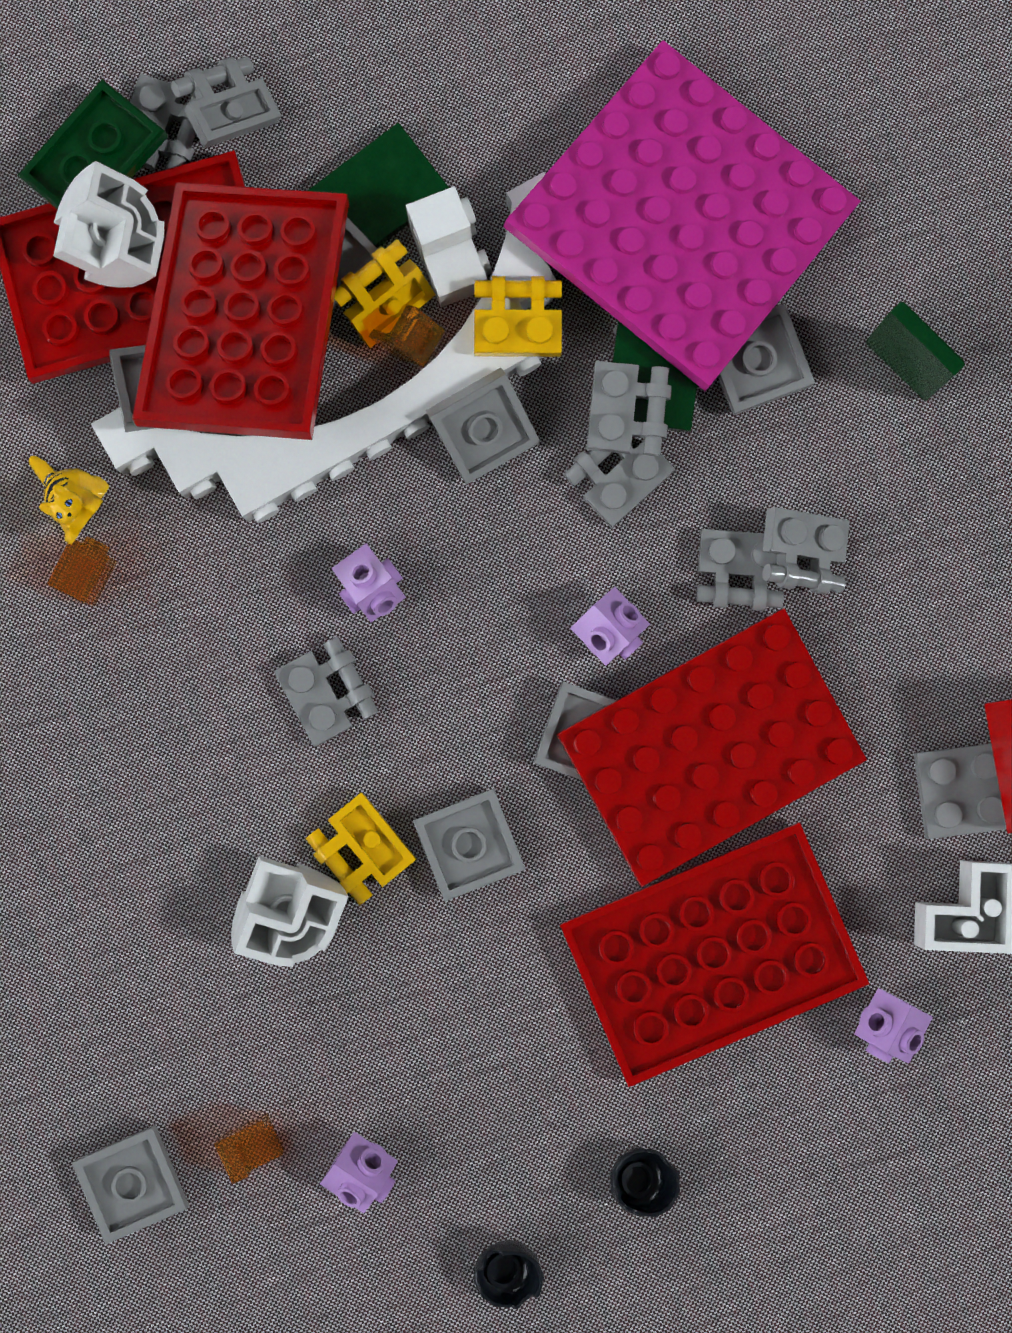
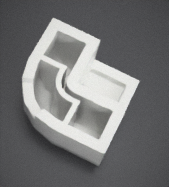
M95 161L73 179L60 202L54 223L60 225L53 256L85 270L84 279L99 285L116 288L138 286L157 275L164 241V221H159L154 206L145 195L148 191L145 187L135 180Z
M259 856L247 889L241 892L236 907L231 932L233 951L235 954L276 966L293 967L294 963L308 960L320 950L325 951L334 936L349 896L339 882L315 869L298 863L294 867Z

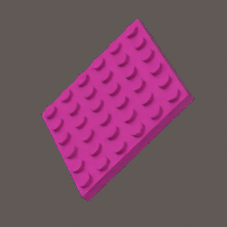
M662 40L509 215L503 227L706 391L861 201Z

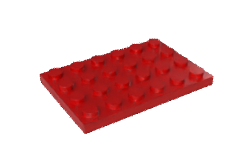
M235 150L133 179L148 190L145 194L154 206L159 221H164V241L157 275L138 286L116 288L99 285L84 279L85 270L54 257L53 254L60 225L54 223L57 209L51 204H44L0 217V270L27 377L32 384L110 362V349L146 345L176 182L246 187Z
M176 182L132 417L137 427L304 440L313 439L349 208L347 194Z
M785 608L772 613L617 699L615 702L556 733L631 872L641 887L867 760Z
M796 822L559 924L628 1088L870 984L800 822Z

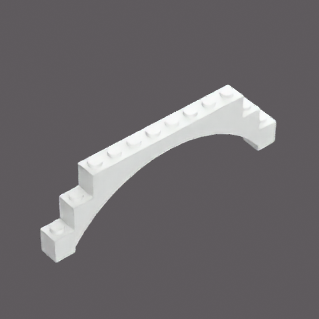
M544 172L506 192V205L510 210V214L544 177ZM507 230L492 276H505V280H531V276H544L545 280H556L546 261ZM481 298L474 309L492 310V298ZM505 298V310H526L527 308L531 310V298ZM544 298V306L548 305L554 298ZM473 310L460 331L440 354L411 380L368 407L341 419L315 426L312 440L265 436H230L163 428L125 432L120 408L96 420L91 425L114 467L123 475L131 473L132 476L147 471L155 464L153 459L159 456L178 492L186 499L190 496H193L194 499H199L208 495L217 488L215 483L222 480L242 517L247 522L255 519L257 523H260L276 515L280 511L277 506L291 498H293L294 502H298L312 495L317 490L315 485L330 477L332 481L348 475L355 469L353 463L368 456L369 460H373L387 453L392 448L390 443L403 435L407 439H411L426 431L430 427L427 423L430 421L426 413L427 409L499 368L503 369L507 377L516 372L520 377L537 369L542 364L539 359L543 357L474 356Z

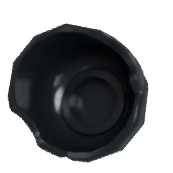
M643 1147L633 1148L619 1156L610 1171L611 1194L617 1204L626 1212L634 1216L657 1217L670 1210L680 1194V1175L677 1168L672 1166L659 1151Z
M514 1240L499 1241L484 1250L476 1260V1265L474 1266L475 1285L480 1296L493 1306L519 1309L526 1300L532 1296L538 1298L541 1294L544 1274L536 1254L522 1242Z

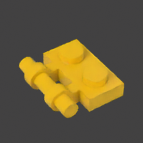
M398 239L385 249L379 247L371 254L372 260L356 273L350 271L340 279L342 284L335 291L334 301L339 307H342L350 299H355L356 303L343 313L369 348L373 347L436 295L419 267L411 259L398 268L396 262L408 253ZM384 273L386 278L367 292L365 287Z
M492 276V280H475V298H492V310L474 309V356L561 357L562 310H544V298H562V280H545L544 276H531V280H505V276ZM505 298H531V310H505Z
M363 792L328 819L338 832L330 841L319 828L305 838L315 850L313 856L320 865L325 863L340 881L339 884H341L347 894L350 893L359 906L373 896L362 882L372 874L378 883L384 887L417 859ZM346 844L363 863L355 871L352 870L338 852Z

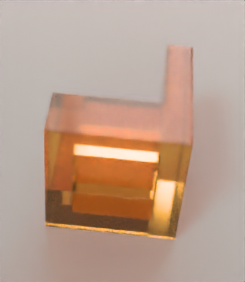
M407 305L390 334L373 329L369 337L395 358L424 367L445 330L417 307Z
M268 1113L221 1135L214 1143L232 1184L249 1177L253 1169L282 1156L284 1153V1148Z

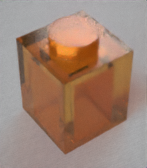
M86 536L83 543L77 540L71 545L67 543L47 584L95 607L118 561L107 555L110 547Z

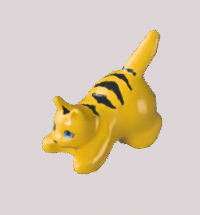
M37 456L29 457V464L45 486L43 493L45 502H42L39 508L45 514L50 515L54 521L60 523L65 533V541L71 545L102 504L103 500L101 498L107 492L109 485L101 477L90 475L79 468L55 471L45 460Z

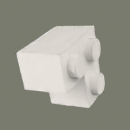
M455 186L407 204L406 210L410 231L440 307L474 295L475 280H487V275L493 272L485 250L476 251L472 241V236L477 234L474 225L476 218L468 197L460 199Z
M960 860L959 904L915 902L914 945L924 950L1012 954V864Z

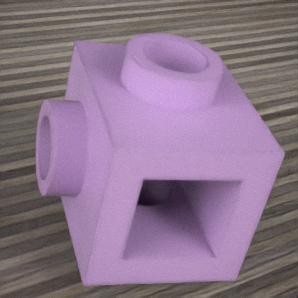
M367 543L331 568L345 587L339 595L353 614L361 609L371 623L378 617L390 613L399 602L406 598L396 584L403 579L388 558L380 562Z
M614 587L597 601L570 629L607 666L618 654L626 660L644 642L638 636L650 623L640 614L637 607L631 604Z
M878 988L869 1006L863 1010L854 1035L869 1043L865 1051L887 1063H890L892 1057H895L909 1064L913 1055L920 1050L924 1042V1034L933 1017Z
M353 1132L320 1185L337 1195L339 1200L345 1205L365 1213L374 1200L382 1203L389 1194L396 1181L390 1177V1174L398 1160L387 1154L380 1145L371 1143L356 1132Z

